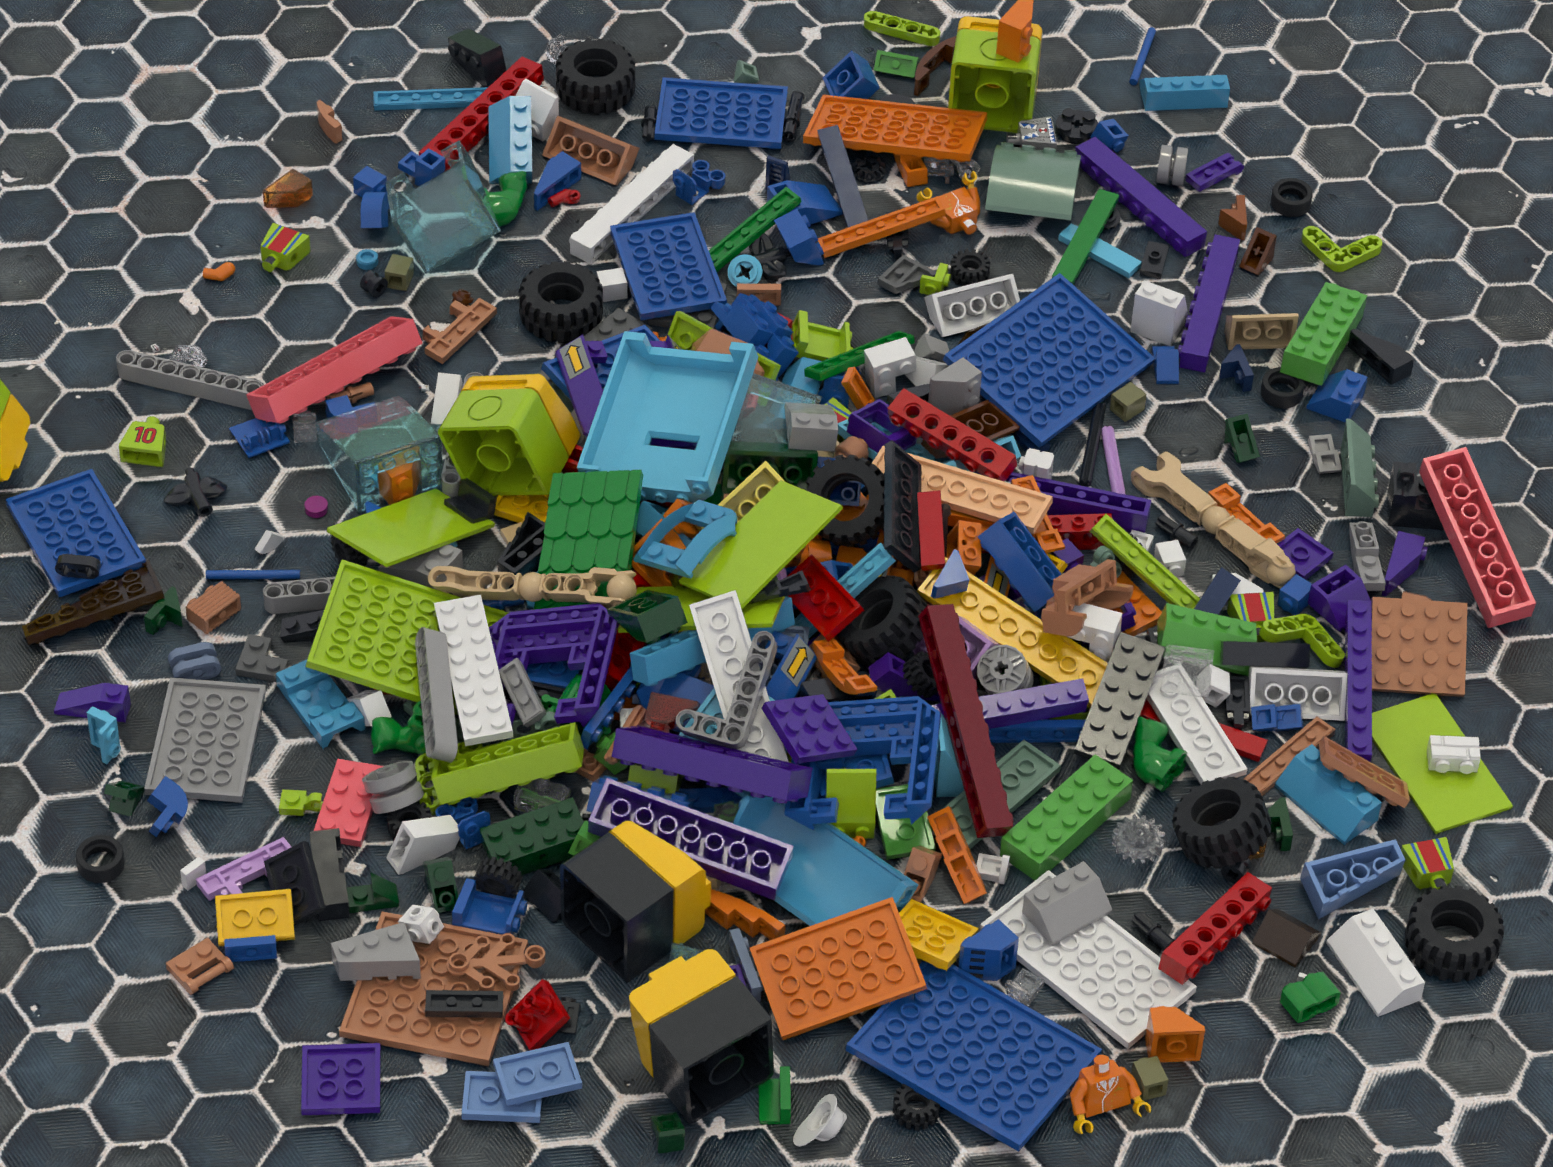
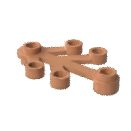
M511 933L501 935L500 941L491 949L489 938L480 935L476 937L475 943L464 953H453L447 960L446 967L451 975L458 977L465 975L478 983L480 991H494L495 981L491 976H484L475 970L479 968H484L504 981L507 990L516 991L520 987V977L517 974L506 971L501 966L528 964L531 968H539L545 963V950L539 945H531L526 949L525 954L500 956L505 950H512L515 947L514 935ZM479 952H487L482 958H474ZM489 983V984H491V985H489V986H484L483 984Z

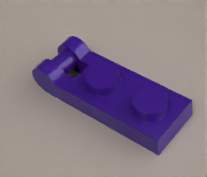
M1226 153L1187 173L1185 181L1198 192H1201L1233 174H1240L1244 169V165L1240 161H1235L1230 153Z

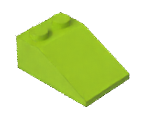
M827 769L825 798H837L839 803L837 823L830 824L851 838L856 836H862L864 839L874 838L876 769Z

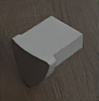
M926 333L921 337L914 350L915 355L926 359L931 357L944 362V355L949 352L945 341L929 336Z

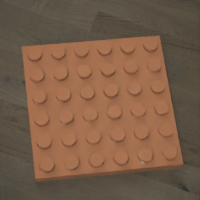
M382 911L375 930L399 924L398 921L403 915ZM442 923L444 928L430 944L412 941L420 959L421 979H413V976H397V979H388L387 976L372 977V980H357L339 1030L340 1037L368 1043H380V1045L489 1066L513 991L507 990L504 981L484 968L475 969L482 975L491 976L494 979V991H503V1018L425 1017L426 990L480 991L479 984L467 976L458 977L451 975L447 971V960L453 953H464L475 943L476 937L480 935L489 938L491 949L500 941L501 934ZM515 937V947L512 950H505L500 956L525 954L528 948V940ZM479 952L474 958H482L487 952ZM522 965L501 967L519 976ZM485 983V984H483V985H484V986H489V985H491V984Z

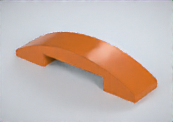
M1033 475L1011 480L1013 485L1040 492ZM1046 513L1032 536L1045 553L1063 550L1065 545L1057 528L1053 529Z
M1227 483L1208 492V495L1217 502V506L1225 508L1230 516L1234 515L1236 519L1242 520L1266 539L1271 538L1275 543L1285 539V535L1272 523L1265 525L1240 503L1241 496Z
M834 638L829 642L826 639L812 642V647L822 669L836 687L848 694L877 691V685L867 674L858 675L844 659L845 650Z

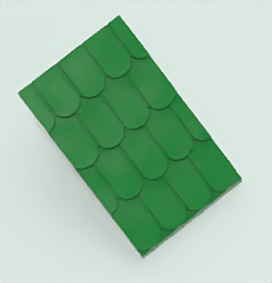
M642 469L587 473L571 472L565 474L553 473L544 528V541L538 568L539 574L589 573L590 569L594 567L615 569L616 571L631 570L643 483ZM609 581L601 582L595 596L609 597L607 594V584ZM580 585L577 586L574 591L578 590L580 588ZM542 598L540 601L535 602L534 610L589 603L556 602L552 599L546 601Z

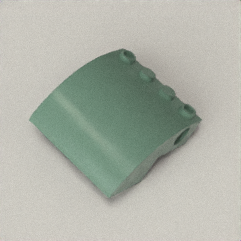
M1001 142V145H996L985 210L1071 220L1081 155H1077V152L1072 150H1064V153L1056 152V149L1044 147L1043 150H1035V146L1022 145V148L1013 147L1014 144L1008 142Z

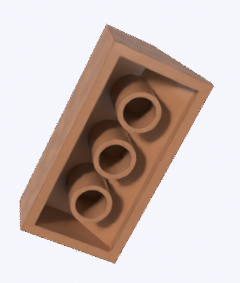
M557 116L542 156L551 159L563 151L581 162L582 172L618 185L632 169L640 148L569 119Z

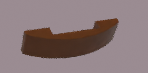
M956 36L940 42L923 56L915 73L914 95L919 96L929 86L930 74L944 60L952 63Z

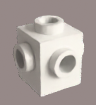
M412 905L398 921V923H405L410 938L414 942L430 944L444 928L439 918V913L432 907Z

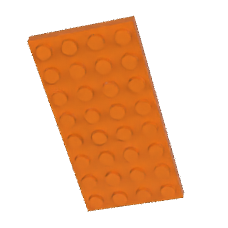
M822 95L803 135V143L820 146L817 130L838 125L845 148H851L852 150H869L875 153L887 152L895 155L905 154L914 155L915 157H933L938 160L951 159L958 162H970L986 124L987 112Z

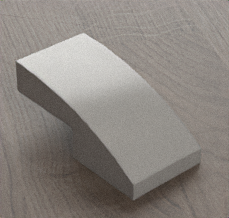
M1331 434L1309 436L1308 444L1318 473L1341 472L1342 468L1338 450L1334 449Z

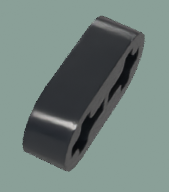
M72 554L59 555L55 565V571L59 575L83 579L97 578L101 569V562L97 558Z

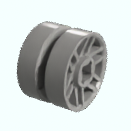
M1161 146L1156 183L1167 184L1169 177L1172 176V185L1183 187L1188 148L1177 147L1176 153L1173 155V146Z

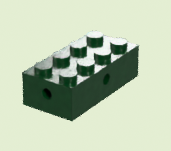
M572 797L480 828L479 830L486 856L490 859L496 857L497 860L502 858L505 863L509 861L512 863V867L517 866V871H521L522 875L573 857L574 855L568 852L584 821Z

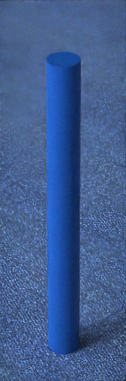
M1153 27L1148 28L1129 80L1131 85H1137L1156 33V29Z
M206 570L205 575L206 580L300 579V570Z

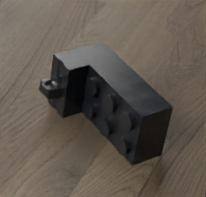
M1393 461L1387 491L1388 526L1444 530L1421 476H1417L1416 463Z

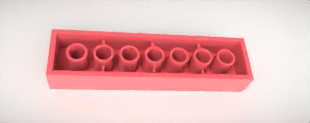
M390 316L246 394L255 418L281 424L288 421L289 416L294 413L299 414L308 409L307 406L324 401L326 399L325 396L341 392L347 384L361 381L362 376L367 373H375L380 370V366L397 361L398 356L414 352L416 350L415 347L422 344V340L413 319Z
M1463 447L1423 458L1419 473L1487 627L1491 628L1532 616L1536 605L1535 599L1467 448Z

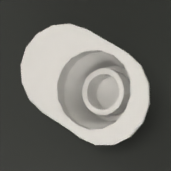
M834 1094L824 1096L798 1127L793 1137V1142L796 1146H804L814 1139L827 1141L838 1134L847 1119V1115L837 1106V1098Z

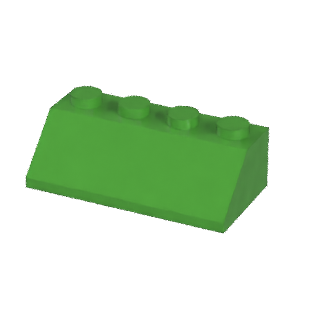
M1166 603L1157 621L1158 645L1166 647L1163 657L1206 667L1211 664L1224 671L1248 676L1249 666L1220 665L1221 641L1257 642L1256 623Z

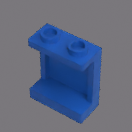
M466 878L452 911V925L501 935L505 933H518L521 923L520 916H525L528 904L527 901H524V891L519 890L516 899L476 891V880Z
M275 935L224 939L225 955L232 962L277 959Z

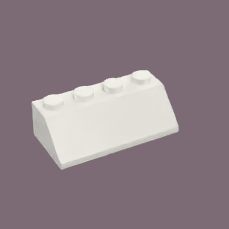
M1013 274L924 297L930 320L941 337L969 331L990 323L1020 301Z
M1249 666L1250 710L1253 706L1301 704L1303 719H1314L1317 716L1322 720L1345 721L1347 673L1345 671Z
M1374 909L1352 916L1327 939V945L1377 1017L1421 1000L1425 981Z

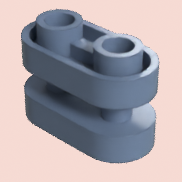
M200 642L179 647L168 655V661L173 669L172 674L174 678L207 680L216 677L221 672V665L217 658L215 647L210 642Z

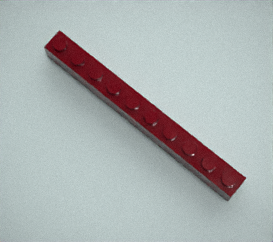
M953 604L928 605L918 618L977 838L1004 836L1013 827V816L1009 812L1007 793L1002 786L1001 771L996 764L995 749L990 742L989 727L985 722L983 705L977 694V683L972 675L971 660L966 653L965 638L960 631L959 616L955 612Z

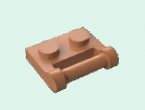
M207 937L166 962V969L192 995L198 991L200 986L221 973H228L233 970L234 965L230 958L224 956ZM217 963V965H215V966L212 967L211 969L207 970L206 972H204V973H202L201 975L197 976L196 978L192 979V978L195 977L196 975L200 974V973L203 972L204 970L208 969L209 967H211V966H213L214 964Z

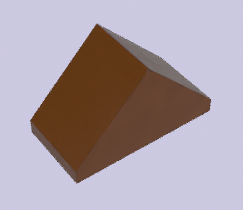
M1256 227L1239 267L1260 275L1274 257L1277 235Z

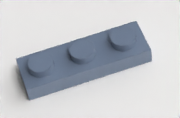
M739 928L729 930V947L736 965L740 964L747 989L758 1002H761V991H764L760 976L756 974L757 968L753 957H750L748 953L750 951L747 937H742Z

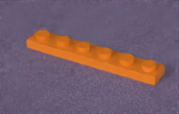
M936 196L820 237L817 243L819 242L823 249V257L827 258L946 216V211L941 200Z

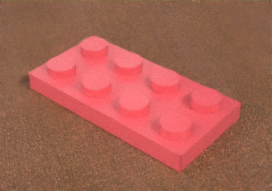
M337 759L314 831L339 828L341 844L362 847L373 813L369 799L374 795L366 792L362 779L372 771L384 766Z

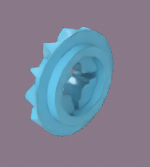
M743 254L735 257L730 262L728 278L734 286L737 287V283L757 284L761 280L762 266L754 256ZM741 264L746 269H751L749 271L750 279L746 278L744 275L740 276V274L742 273V268L740 267Z

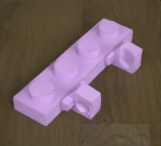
M282 837L197 878V886L208 901L218 895L243 893L241 891L243 884L264 874L267 877L264 865L265 860L291 848V846Z

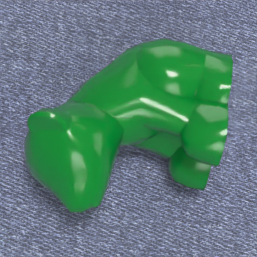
M525 171L502 174L498 179L501 191L488 192L486 188H475L477 199L475 201V209L486 229L507 225L517 216L527 190Z
M421 701L417 702L412 708L413 715L405 727H402L397 721L388 717H376L372 720L371 741L374 747L373 754H379L382 751L391 749L419 755L426 753Z
M1138 717V723L1134 732V768L1143 782L1163 792L1184 771L1186 763L1183 761L1187 756V751L1181 748H1174L1172 751L1160 747L1169 731L1167 725L1155 720Z

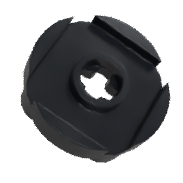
M1066 108L1056 120V133L1063 136L1062 140L1065 142L1082 144L1091 138L1098 124V121L1095 119L1096 115L1091 111Z

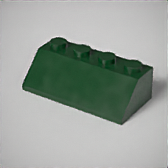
M731 441L721 469L722 494H730L765 461L769 463L785 482L801 489H807L808 485L805 482L808 476L812 478L815 474L813 470L817 467L818 452L816 450L789 449L788 443Z

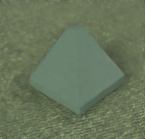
M738 60L734 83H757L759 78L756 66Z

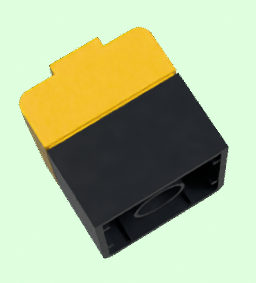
M632 821L622 822L560 865L561 920L563 924L626 983L671 953L673 949L675 950L695 936L704 926L705 909L711 905V881L706 878V871L685 852Z
M704 950L686 961L680 956L649 973V982L630 993V1013L641 1062L688 1123L697 1122L765 1083L773 1076L772 1018L716 950Z

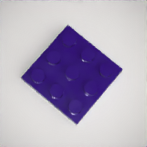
M823 694L768 701L761 708L795 764L854 756L857 751L855 744Z
M380 1043L302 1045V1115L380 1113Z

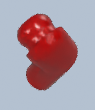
M564 189L549 197L548 203L551 207H555L560 203L576 204L579 202L581 194L577 190Z

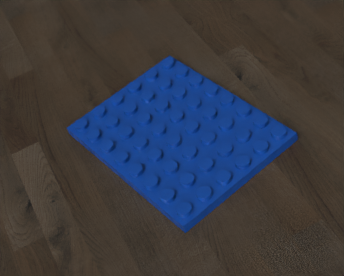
M1060 273L950 350L943 357V361L948 366L964 357L982 372L980 395L1020 426L1019 430L1039 448L1093 409L1097 403H1101L1151 366L1155 360L1154 356Z
M922 961L919 967L927 989L883 1004L846 1044V1051L898 1082L911 1087L915 1092L927 1099L937 1102L941 1107L1019 1152L1073 1089L1079 1078L1080 1070L1092 1066L1094 1058L1101 1055L1102 1049L954 964L946 971L936 968L926 961Z

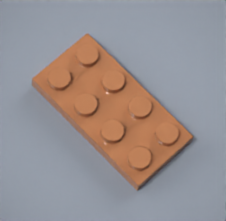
M1323 736L1319 742V751L1322 764L1327 769L1332 771L1338 770L1343 773L1347 780L1353 783L1356 781L1361 783L1368 792L1384 796L1385 800L1393 806L1400 805L1403 808L1407 806L1410 801L1407 782Z

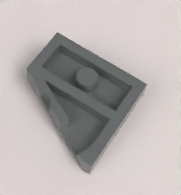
M902 255L878 278V285L897 294L920 286L922 275L935 277L936 272Z

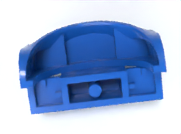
M740 293L731 305L715 302L712 305V311L719 318L715 328L720 332L728 330L733 337L753 344L757 353L781 365L778 377L783 374L799 353L793 346L794 342L791 340L793 331L787 325L788 321L776 312L777 308L771 302L766 301L765 303L752 294L749 296Z

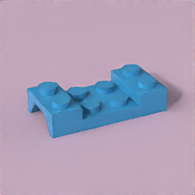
M307 660L276 673L277 687L322 749L328 746L335 734L350 727L359 731L365 730L364 716L353 701L349 703L329 674L305 667Z

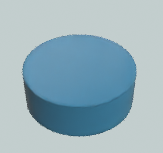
M370 249L358 252L356 255L357 266L363 270L374 269L378 265V254Z

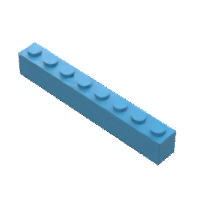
M785 596L771 628H748L751 641L755 634L760 631H768L771 634L774 631L781 633L787 627L795 625L792 598ZM697 630L682 631L630 653L633 680L644 683L645 686L656 685L662 679L673 678L679 672L692 670L698 664L707 663Z

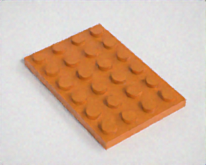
M893 897L750 947L782 1040L927 989Z

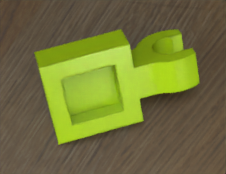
M282 790L278 808L279 814L304 816L305 810L320 812L323 804L321 802L322 794L315 792L307 796V791Z

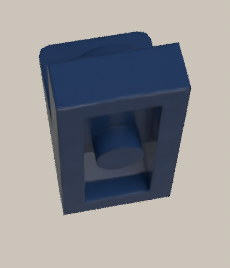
M1237 344L1221 363L1219 378L1235 377L1236 383H1239L1242 391L1246 392L1252 390L1254 374L1241 345Z

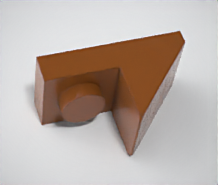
M1236 195L1235 204H1231V209H1221L1218 221L1220 227L1240 240H1245L1247 229L1245 195Z

